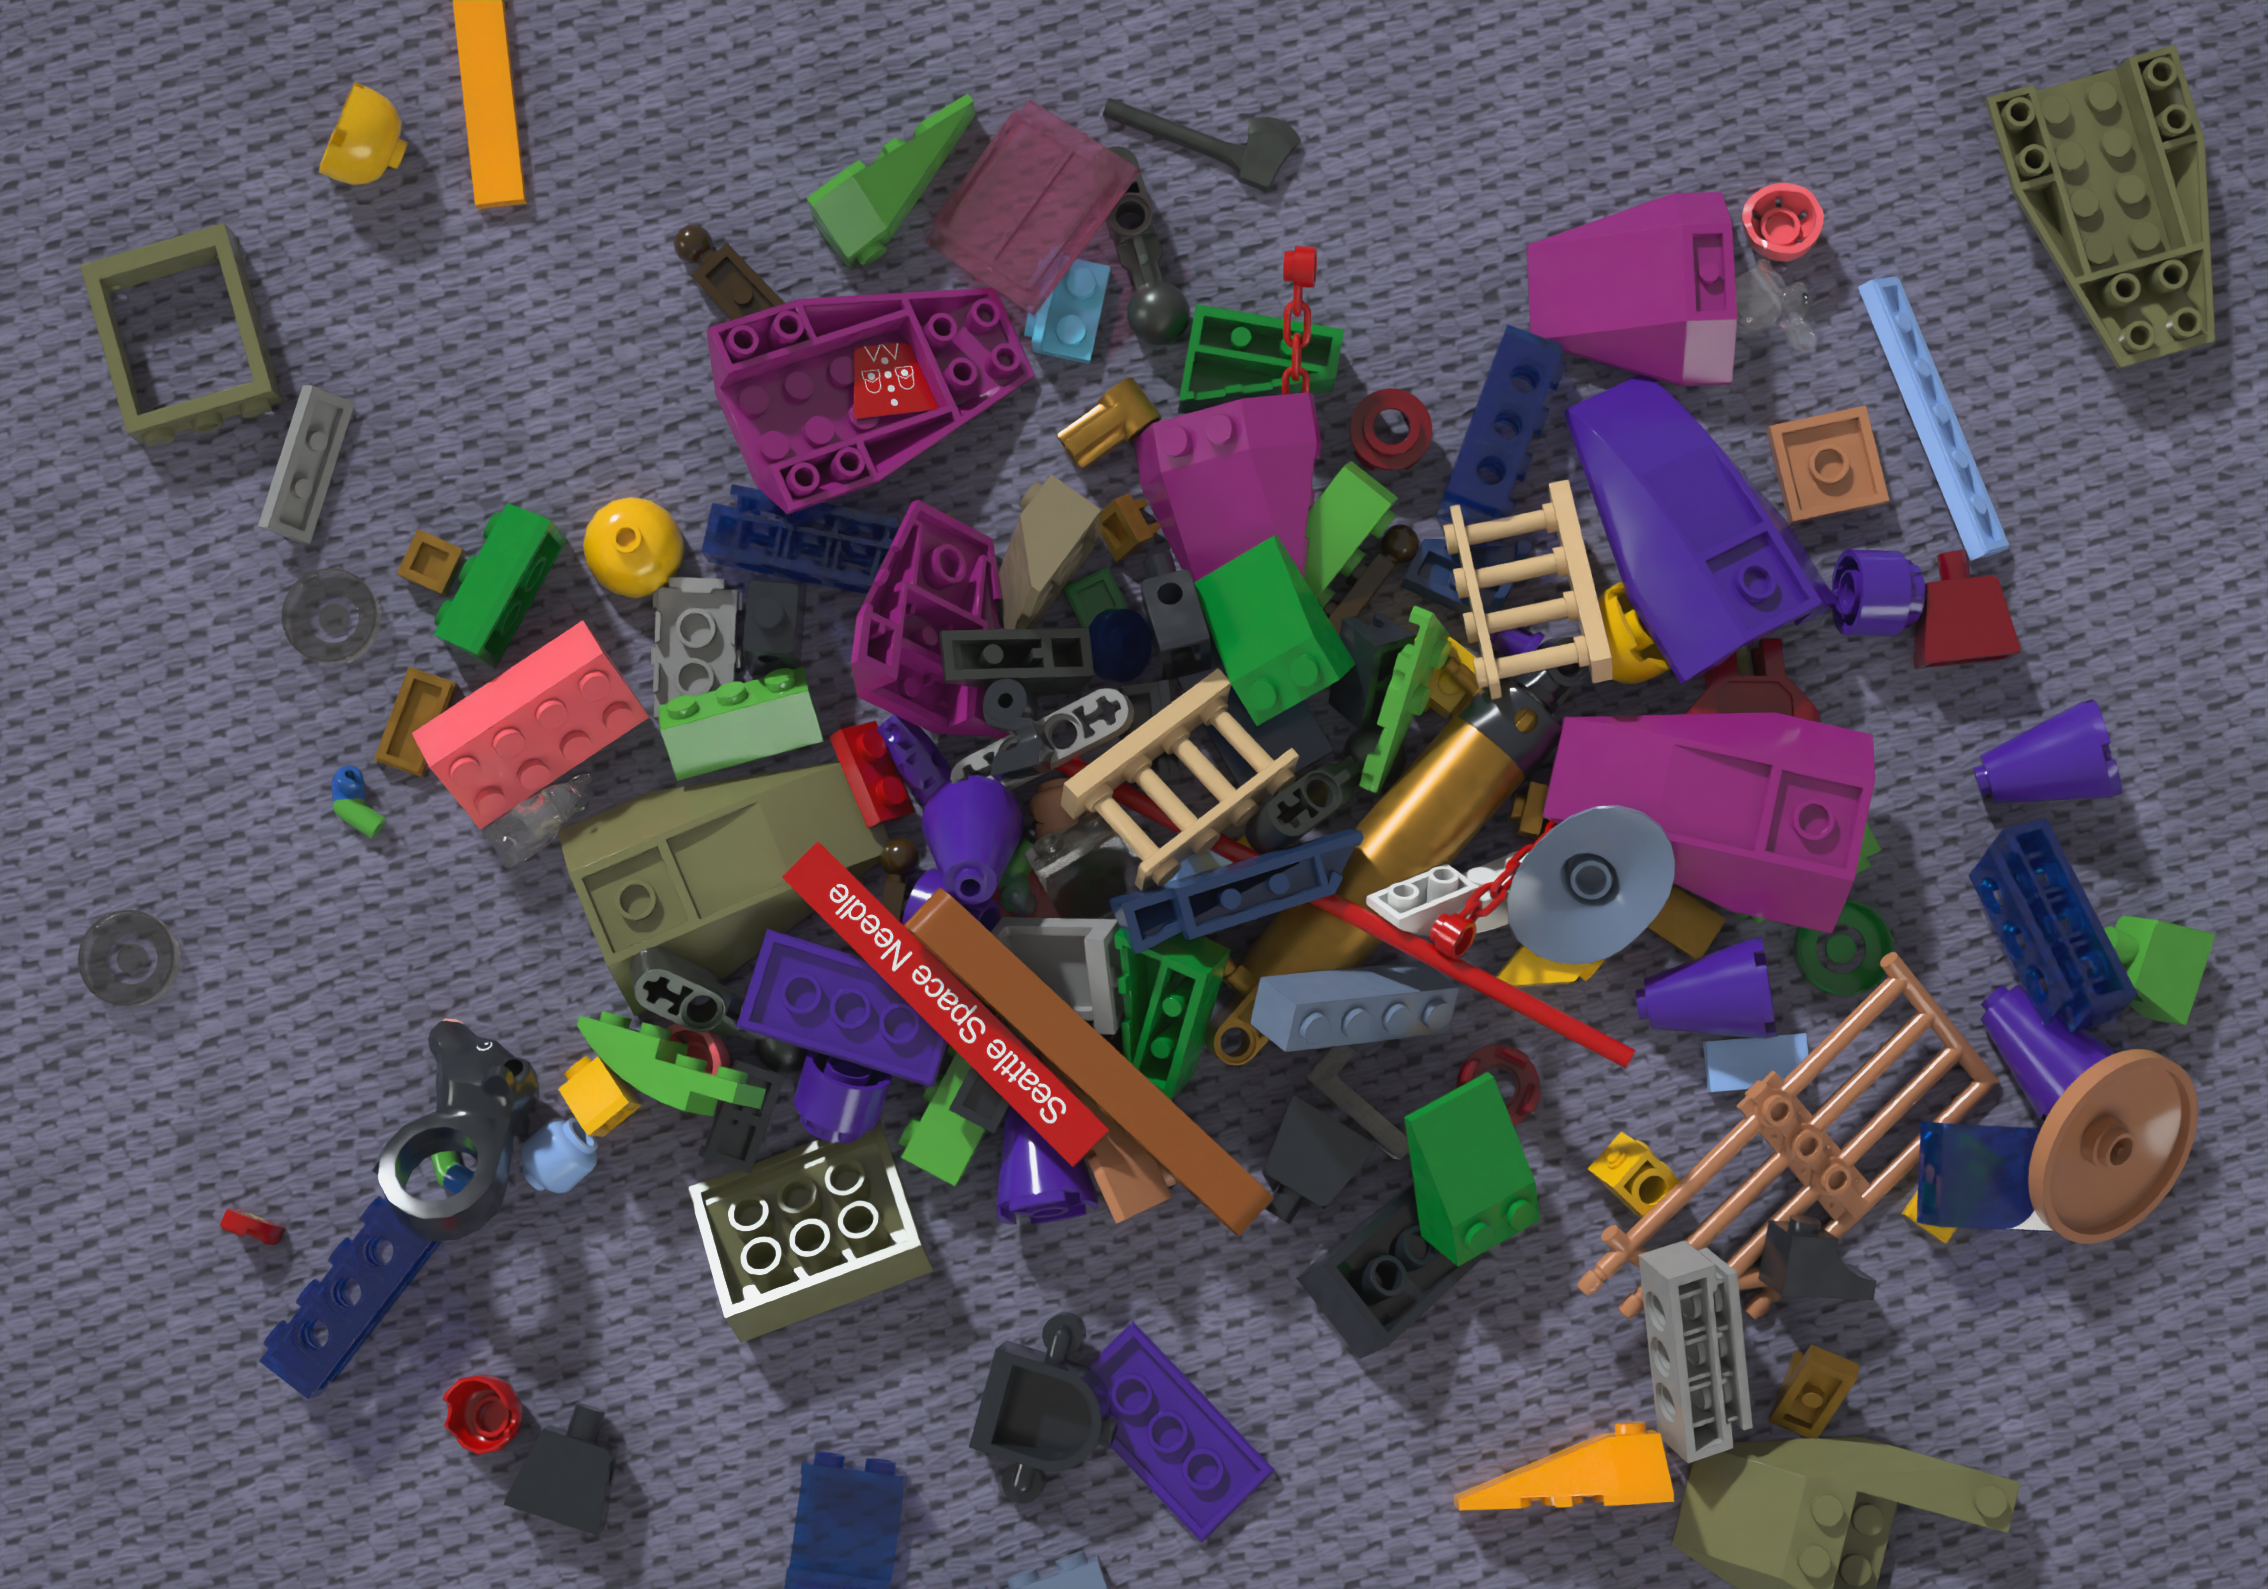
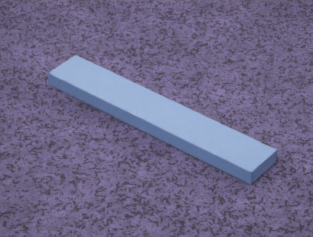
M1895 276L1868 281L1859 286L1858 289L1970 561L1992 556L2009 549L2005 533L1900 279Z

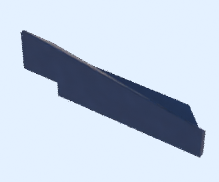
M1344 830L1173 880L1162 886L1149 887L1143 892L1139 890L1110 899L1109 902L1135 954L1143 952L1182 931L1184 938L1191 940L1335 894L1343 879L1341 873L1355 846L1361 845L1364 839L1363 834L1359 830Z

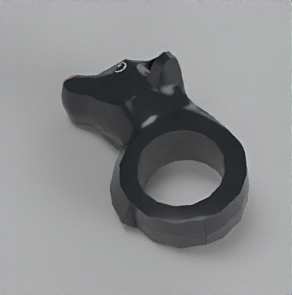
M444 1019L430 1031L428 1038L431 1054L437 1062L436 1111L404 1125L393 1135L381 1150L372 1170L379 1175V1183L383 1194L398 1222L417 1236L433 1242L459 1240L480 1230L497 1214L502 1206L508 1184L514 1136H528L530 1127L528 1111L539 1099L537 1074L529 1061L515 1057L497 1041L478 1037L460 1020ZM459 1151L470 1154L478 1160V1167L472 1180L459 1193L445 1200L425 1201L413 1198L406 1192V1184L412 1171L424 1159L436 1153Z

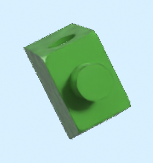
M2123 915L2118 919L2116 928L2112 926L2105 927L2096 936L2095 950L2099 955L2106 957L2099 976L2100 982L2143 1017L2186 1026L2215 935L2210 932L2163 921Z

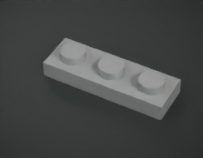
M313 385L302 386L258 527L297 542L311 543L355 403Z

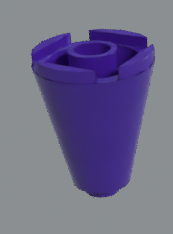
M2093 699L2082 701L1981 754L1982 765L1973 767L1980 795L1990 794L1993 803L2112 798V796L2122 794L2116 759H2112L2109 747L2111 743L2097 702Z
M968 776V780L953 784L952 780L941 784L929 796L922 815L923 834L949 895L957 902L967 905L979 904L989 899L995 892L1022 837L1024 826L1022 812L1014 793L999 781L983 776Z
M1763 937L1750 938L1644 978L1645 989L1635 990L1639 1019H1649L1651 1029L1764 1039L1777 1037L1765 953L1755 954V952L1764 951Z
M2002 985L1981 1003V1006L1986 1011L1980 1018L1982 1024L2043 1123L2061 1095L2082 1073L2102 1059L2118 1053L2115 1049L2018 985L2010 991Z
M1009 1105L1005 1114L996 1205L999 1222L1017 1225L1016 1215H1028L1031 1219V1225L1043 1224L1086 1215L1085 1204L1096 1210L1099 1207L1098 1195L1084 1158L1073 1168Z

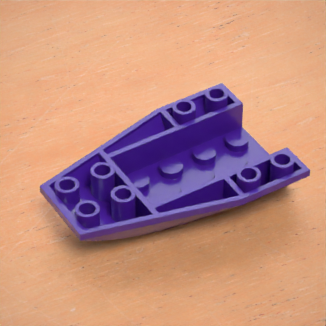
M1643 375L1636 376L1565 410L1564 415L1627 597L1681 685L1721 665L1738 649L1793 621L1798 626L1838 604L1786 519L1691 414L1652 378Z

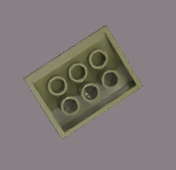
M880 1118L872 1130L865 1132L861 1138L853 1142L833 1143L818 1139L754 1163L751 1174L734 1170L688 1187L724 1317L740 1343L933 1272L919 1225Z

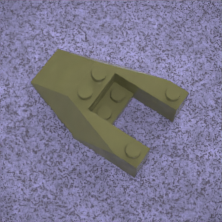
M1860 1436L1733 1442L1734 1448L1692 1462L1671 1544L1737 1589H1876L1897 1502L2008 1533L2021 1482Z

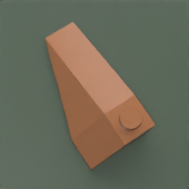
M1040 1055L1044 1065L1110 1130L1086 1155V1158L1115 1223L1124 1221L1172 1198L1168 1187L1177 1184L1175 1179Z

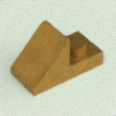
M1812 1344L1805 1354L1795 1350L1768 1422L1807 1438H1818L1856 1382L1859 1364Z

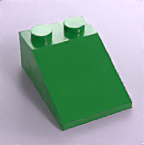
M1277 534L1194 582L1200 606L1230 684L1256 726L1337 682L1356 664Z
M1487 1072L1404 1117L1421 1237L1456 1266L1459 1267L1540 1221L1535 1179L1494 1076Z

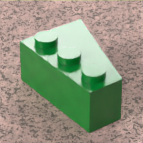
M1196 304L1179 398L1178 414L1196 412L1239 399L1282 395L1283 373L1292 366V348L1284 341L1283 319ZM1291 320L1292 340L1296 332L1300 333L1301 339H1303L1304 322ZM1311 324L1310 342L1301 349V366L1309 374L1310 393H1313V395L1332 392L1344 329ZM1292 375L1290 376L1289 394L1302 393L1301 375L1298 382H1294Z
M1120 928L1114 934L1115 949H1120L1122 975L1118 978V990L1124 996L1125 1019L1121 1022L1123 1054L1136 1069L1172 1101L1195 1074L1231 949L1202 936L1191 940L1185 939L1182 931L1143 952L1135 954Z

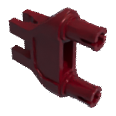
M1762 638L1759 641V648L1751 650L1755 676L1739 675L1736 651L1721 665L1705 672V691L1685 713L1774 712L1821 723V717L1814 704L1786 676L1782 641L1778 638Z

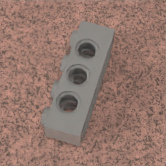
M1685 1240L1639 1254L1658 1433L1661 1434L1662 1440L1687 1463L1732 1449L1734 1447L1730 1422L1733 1421L1743 1431L1753 1428L1738 1274L1708 1248L1696 1250Z

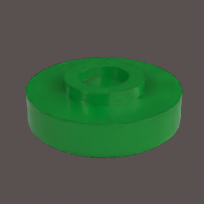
M1846 900L1836 924L1848 925L1857 930L1865 944L1864 959L1854 971L1838 974L1829 971L1820 963L1816 953V943L1822 932L1798 927L1794 938V958L1804 979L1817 990L1833 996H1851L1873 988L1886 974L1880 966V961L1885 955L1893 952L1892 936L1883 918L1874 909L1863 903ZM1836 934L1828 939L1825 952L1832 962L1844 964L1851 961L1855 956L1856 945L1848 935Z

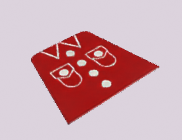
M892 343L864 346L854 350V419L930 411L939 408L909 344Z

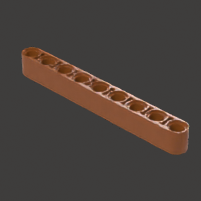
M939 887L904 924V927L927 950L1235 1235L1240 1237L1274 1199L1255 1178L942 888Z

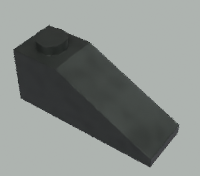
M1089 628L941 631L939 633L944 683L988 689L994 682L1000 679H1012L1028 688L1034 695L1079 694L1094 677Z

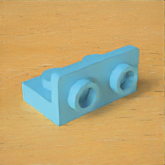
M1052 247L1049 261L1040 260L1035 289L1043 291L1039 308L1030 307L1024 333V336L1032 338V352L1086 364L1091 363L1111 266L1065 257L1062 254V249Z

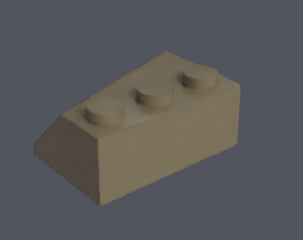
M1050 474L1043 485L1035 481L1019 503L1023 510L998 573L1002 599L999 600L1003 629H1034L1101 539V509L1052 474Z

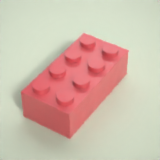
M582 620L414 731L412 735L430 769L481 830L648 719L649 715L628 681Z

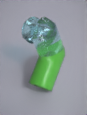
M1026 839L1015 850L998 884L1002 905L1007 911H1013L1019 917L1030 915L1037 905V898L1030 893L1027 878L1033 867L1024 853L1033 848L1034 845Z

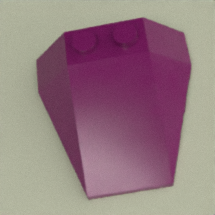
M1306 392L1235 400L1152 423L1133 440L1141 489L1181 569L1190 571L1193 583L1275 534L1278 535L1305 579L1310 538H1305L1309 506L1314 507L1315 490H1311L1315 459H1320L1322 443L1313 393Z
M920 500L911 503L856 617L851 667L858 698L932 733L1002 738L1010 735L1000 732L986 723L983 714V701L987 689L944 683L939 638L941 631L1003 630L999 628L996 602L1002 599L992 538Z

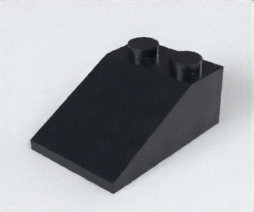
M1412 1182L1329 1248L1296 1279L1358 1358L1361 1359L1387 1348L1473 1268L1485 1254L1482 1253L1458 1267L1421 1237L1414 1182Z

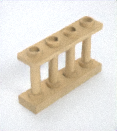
M1569 479L1549 483L1550 503L1542 504V510L1464 526L1460 505L1450 506L1452 524L1443 525L1449 555L1458 553L1461 568L1453 569L1458 598L1468 597L1471 612L1463 613L1468 643L1478 642L1482 656L1473 658L1478 687H1489L1492 700L1502 697L1499 679L1578 663L1579 667L1589 666L1593 683L1613 679L1612 657ZM1545 529L1548 534L1557 532L1560 547L1552 548L1553 553L1474 570L1470 545ZM1557 573L1558 578L1565 576L1568 578L1571 591L1563 592V598L1484 614L1479 589ZM1562 618H1568V622L1578 621L1581 636L1573 637V643L1494 659L1489 636L1491 633Z
M1219 668L1064 783L1061 806L1073 819H1076L1087 809L1091 813L1097 811L1143 861L1138 867L1135 885L1142 892L1154 883L1158 886L1167 883L1178 873L1182 866L1180 864L1193 853L1197 856L1206 853L1219 840V833L1232 823L1236 827L1245 823L1258 809L1257 804L1269 794L1275 797L1292 785L1296 779L1294 772L1299 755L1293 748L1274 761L1227 711V700L1231 684ZM1202 723L1206 726L1212 724L1258 774L1236 790L1189 740L1190 732ZM1163 752L1167 754L1174 753L1220 803L1198 819L1150 768L1152 765L1151 761ZM1126 780L1129 783L1136 782L1182 831L1160 849L1112 798L1113 790Z

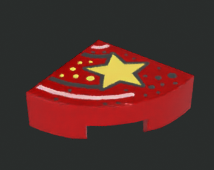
M240 1208L227 1209L219 1225L225 1231L241 1237L246 1234L261 1240L267 1245L278 1244L285 1230L283 1226Z

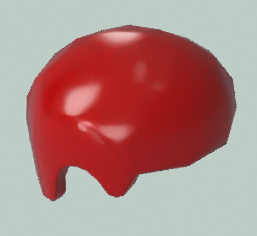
M484 1374L458 1379L443 1396V1401L448 1406V1415L444 1426L456 1437L457 1442L462 1448L482 1455L504 1450L519 1433L523 1418L522 1402L511 1384L498 1377ZM484 1406H486V1409L480 1419L481 1411L484 1408Z

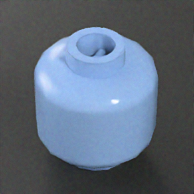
M552 1118L522 1146L521 1158L525 1165L522 1168V1173L529 1184L537 1190L543 1191L547 1189L554 1193H566L590 1173L597 1164L596 1149L598 1148V1142L595 1136L587 1135L577 1119Z

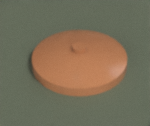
M2131 1049L2110 1055L2097 1062L2082 1073L2065 1090L2041 1127L2029 1166L2028 1184L2031 1203L2037 1216L2045 1225L2070 1241L2084 1244L2099 1243L2127 1232L2146 1218L2159 1205L2183 1170L2196 1134L2198 1101L2195 1087L2186 1071L2159 1053L2145 1049Z

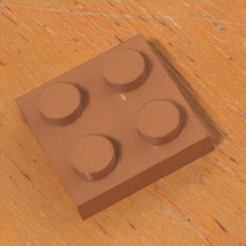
M1866 405L1771 425L1766 429L1789 525L1881 506L1889 502Z

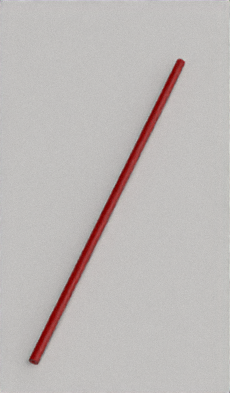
M1074 758L1054 769L1072 778L1089 764ZM1124 782L1113 790L1112 798L1115 801L1178 834L1182 832L1147 794ZM1219 833V840L1210 849V851L1233 863L1262 855L1222 833ZM1336 893L1309 902L1625 1069L1636 1052L1635 1049L1463 959L1454 960L1436 950L1434 944L1413 933L1397 928L1388 920Z

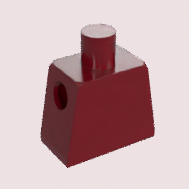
M1966 550L1938 554L1937 562L1940 581L1925 584L1924 607L1920 618L1915 623V669L2006 660L2020 653L2019 641L1999 579L1995 575L1971 577Z

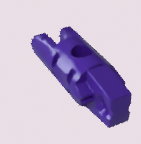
M892 715L878 727L877 731L883 737L886 749L894 765L925 808L929 796L941 784L950 781L952 769L932 739L920 726Z

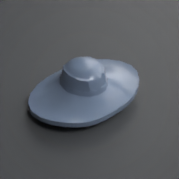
M1621 805L1592 807L1566 818L1552 828L1532 848L1513 875L1507 896L1508 923L1518 941L1539 957L1566 964L1593 963L1609 958L1624 949L1656 918L1670 895L1675 878V856L1669 837L1662 826L1642 811Z

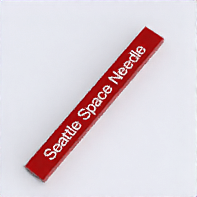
M819 841L782 876L783 880L1073 1168L1110 1131Z

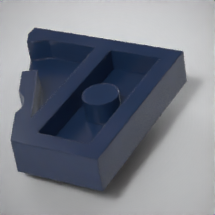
M1424 539L1403 578L1401 587L1462 615L1463 613L1471 612L1469 598L1459 599L1455 585L1453 569L1461 568L1459 554L1449 555L1445 539ZM1517 540L1516 546H1487V542L1470 545L1474 570L1527 559L1533 543ZM1515 582L1479 589L1484 614L1501 611Z

